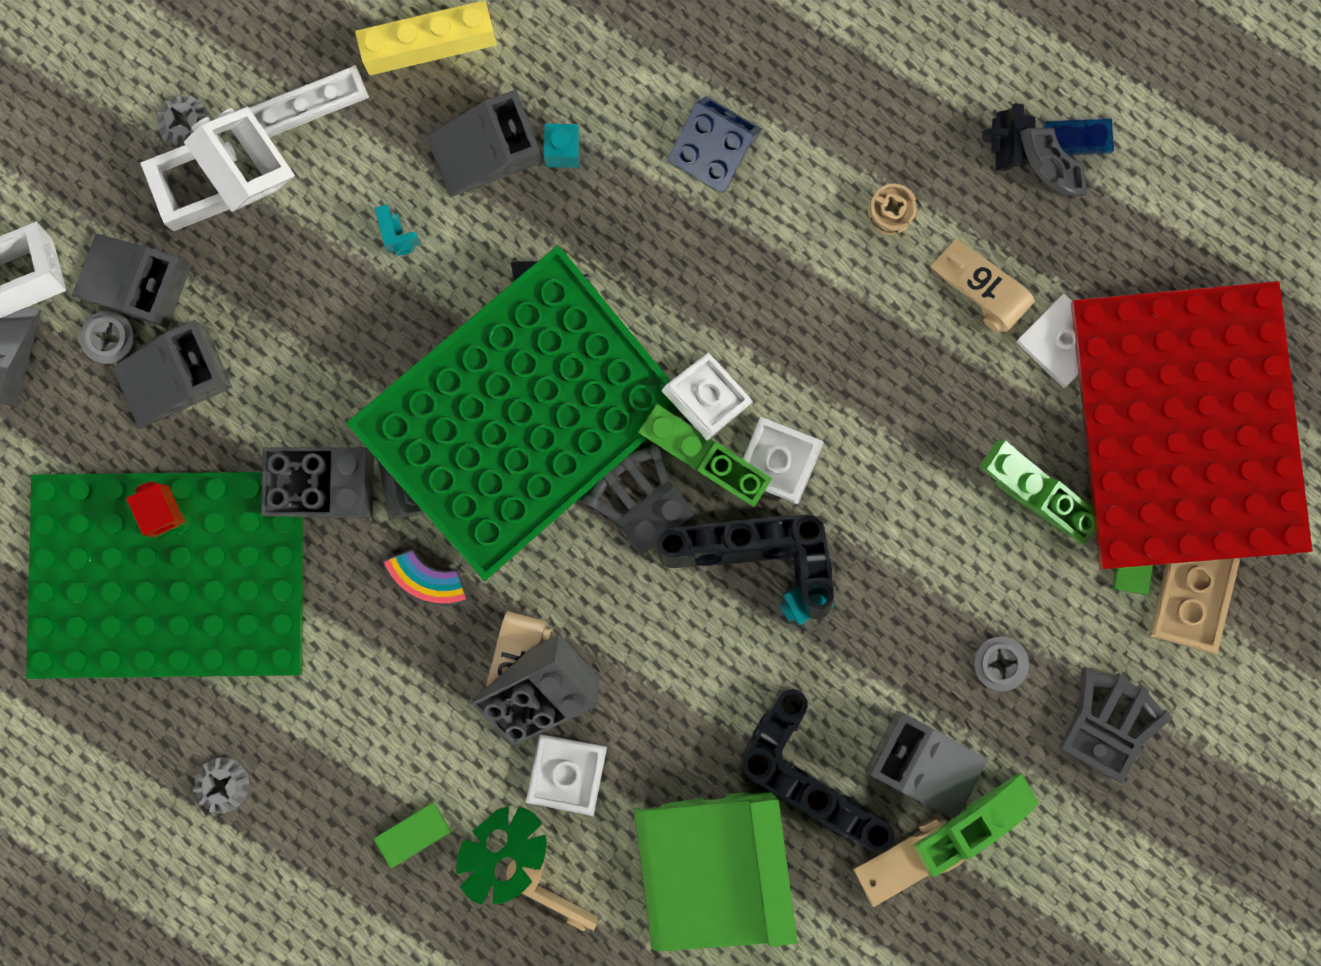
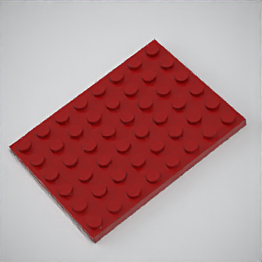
M1280 281L1073 300L1071 302V310L1076 338L1075 347L1100 570L1313 552Z

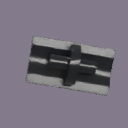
M1014 103L1010 109L999 111L997 118L992 119V128L982 132V140L991 143V152L996 153L995 171H1007L1013 167H1024L1030 164L1022 144L1020 131L1027 128H1035L1036 117L1024 112V104Z

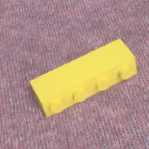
M486 0L355 31L362 62L369 76L497 45Z

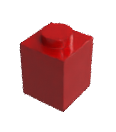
M154 481L147 482L135 488L136 494L126 498L143 536L157 537L186 523L167 485L155 484Z

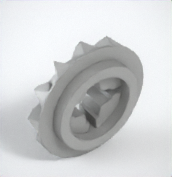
M177 95L176 98L170 101L165 100L164 107L161 111H157L158 124H156V127L161 137L174 147L184 146V141L193 133L192 129L188 130L182 125H177V116L174 114L176 111L184 117L189 115L187 121L190 127L206 117L210 118L204 104L192 96L183 97Z
M101 311L89 317L84 323L80 333L81 347L90 359L98 363L116 364L122 358H127L131 347L135 346L134 333L136 331L132 328L129 319L120 313ZM113 329L112 335L120 340L119 342L115 341V343L109 342L108 346L104 347L105 341L96 336V333L101 335L102 333L108 334L109 330Z
M994 637L984 641L975 653L973 668L979 681L988 688L995 691H1009L1018 687L1026 678L1029 669V659L1025 649L1017 641L1008 637ZM998 649L1003 659L1015 661V663L1004 667V679H1002L999 669L988 667V664H992V662L997 660Z
M230 758L210 760L203 764L199 772L194 776L195 786L193 792L196 793L198 804L204 806L209 812L224 814L233 811L245 801L249 792L250 783L246 770L240 763ZM214 777L218 780L232 777L225 786L226 795L222 791L210 795L216 786Z

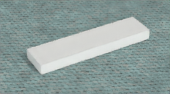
M356 65L252 106L249 109L270 138L367 99L369 96Z

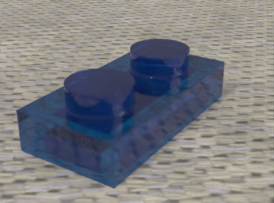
M1112 118L1046 121L1043 124L1044 128L1055 130L1056 139L1068 156L1111 154L1114 151Z

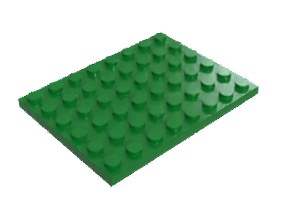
M557 245L345 424L480 578L486 581L647 439L639 434L638 430L655 404L660 405L674 415L679 410L661 391L671 380L562 248Z
M263 472L31 475L26 679L302 675L304 517L261 516ZM154 481L155 484L160 483L169 486L186 522L157 537L143 536L126 500L127 497L136 494L135 488Z

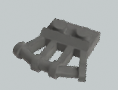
M649 442V446L636 449L596 483L587 494L585 493L580 498V501L616 521L642 556L657 545L660 533L669 528L680 527L696 514L669 481L659 446L653 442ZM653 459L661 485L654 490L635 466L636 463ZM625 470L629 471L647 494L637 504L633 502L615 479ZM608 484L629 509L623 515L599 502Z
M1084 667L1081 672L1079 709L1074 714V719L1058 748L1114 780L1123 783L1142 745L1172 719V716L1166 709L1162 710L1149 695V689L1144 686L1131 684L1128 682V678L1120 673L1117 675L1098 673L1093 668ZM1094 686L1109 688L1096 716L1091 715ZM1123 694L1130 698V703L1117 728L1106 722L1119 697ZM1143 707L1152 719L1131 737L1128 733Z

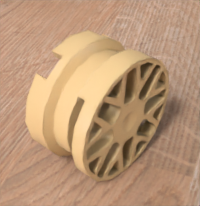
M886 184L879 188L873 195L867 210L868 219L873 228L887 235L899 234L906 230L917 212L916 198L911 190L900 184Z

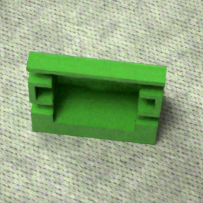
M761 789L727 794L725 798L717 800L699 798L661 804V807L654 809L633 808L652 950L673 951L768 944L769 947L798 943L779 799L772 792Z

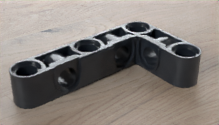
M814 515L767 517L676 527L664 530L658 537V557L660 562L668 568L713 566L793 558L795 578L798 584L803 613L811 619H821L827 616L831 610L834 600L831 557L827 547L824 524ZM804 530H810L817 537L808 540L803 538L800 533ZM736 537H744L749 543L745 546H737L732 540ZM674 543L678 544L681 550L676 553H669L664 548L668 544ZM813 594H820L826 599V602L822 605H815L808 597Z
M785 688L781 690L774 698L768 711L762 716L759 721L761 725H757L752 739L742 755L741 767L745 775L765 787L767 791L772 792L778 798L848 839H853L875 852L888 850L893 845L895 838L894 831L887 822L855 800L851 803L852 799L799 767L794 765L792 768L793 764L782 758L783 749L794 731H798L797 727L807 711L808 701L805 695L797 689ZM789 694H795L800 700L799 708L793 713H787L782 708V701ZM753 755H762L766 759L765 768L760 772L754 773L748 769V760ZM814 790H821L825 794L824 803L819 807H811L808 804V796ZM874 826H883L884 837L878 842L869 841V830Z

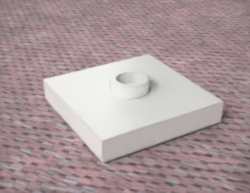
M1062 294L1016 341L1063 388L1078 375L1076 338L1071 310L1072 300L1065 294Z
M709 352L661 390L707 441L753 402Z
M760 417L743 460L772 478L765 492L798 505L824 442Z
M540 733L526 803L594 816L607 746Z

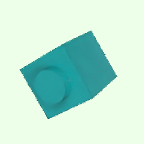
M545 123L544 159L546 167L579 168L580 132L578 124Z

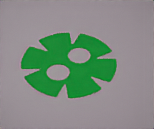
M509 807L499 808L472 831L480 843L466 840L462 842L457 857L456 874L460 875L474 871L460 885L461 890L470 900L482 905L493 886V905L503 904L519 896L532 883V880L522 868L540 870L545 859L547 847L546 835L528 839L542 824L533 812L519 807L509 825ZM495 830H504L507 834L505 846L498 852L488 851L486 847L488 836ZM507 857L514 859L516 870L513 876L506 881L497 880L495 877V867L498 862Z

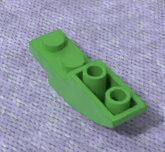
M655 404L638 430L639 434L752 507H755L772 480L771 477L712 439L707 441L698 430L658 404Z
M1001 439L996 441L980 465V468L995 479V484L1016 501L1079 543L1085 545L1095 530L1093 508L1062 482L1046 475L1007 441Z
M1018 773L965 807V812L912 846L929 876L936 877L962 859H971L997 841L1031 813L1039 803L1022 773Z

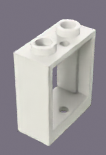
M249 107L236 112L233 108H230L220 113L215 120L211 121L209 117L198 121L191 127L193 133L184 141L231 212L275 193L295 176ZM231 129L262 176L247 182L215 135Z
M215 135L232 161H237L235 151L230 142L224 143L218 135ZM186 145L141 162L163 223L172 231L229 210V207L219 193L183 208H178L165 171L195 159Z
M37 221L0 236V265L30 253L35 270L32 273L0 285V318L66 291L55 245L52 238Z

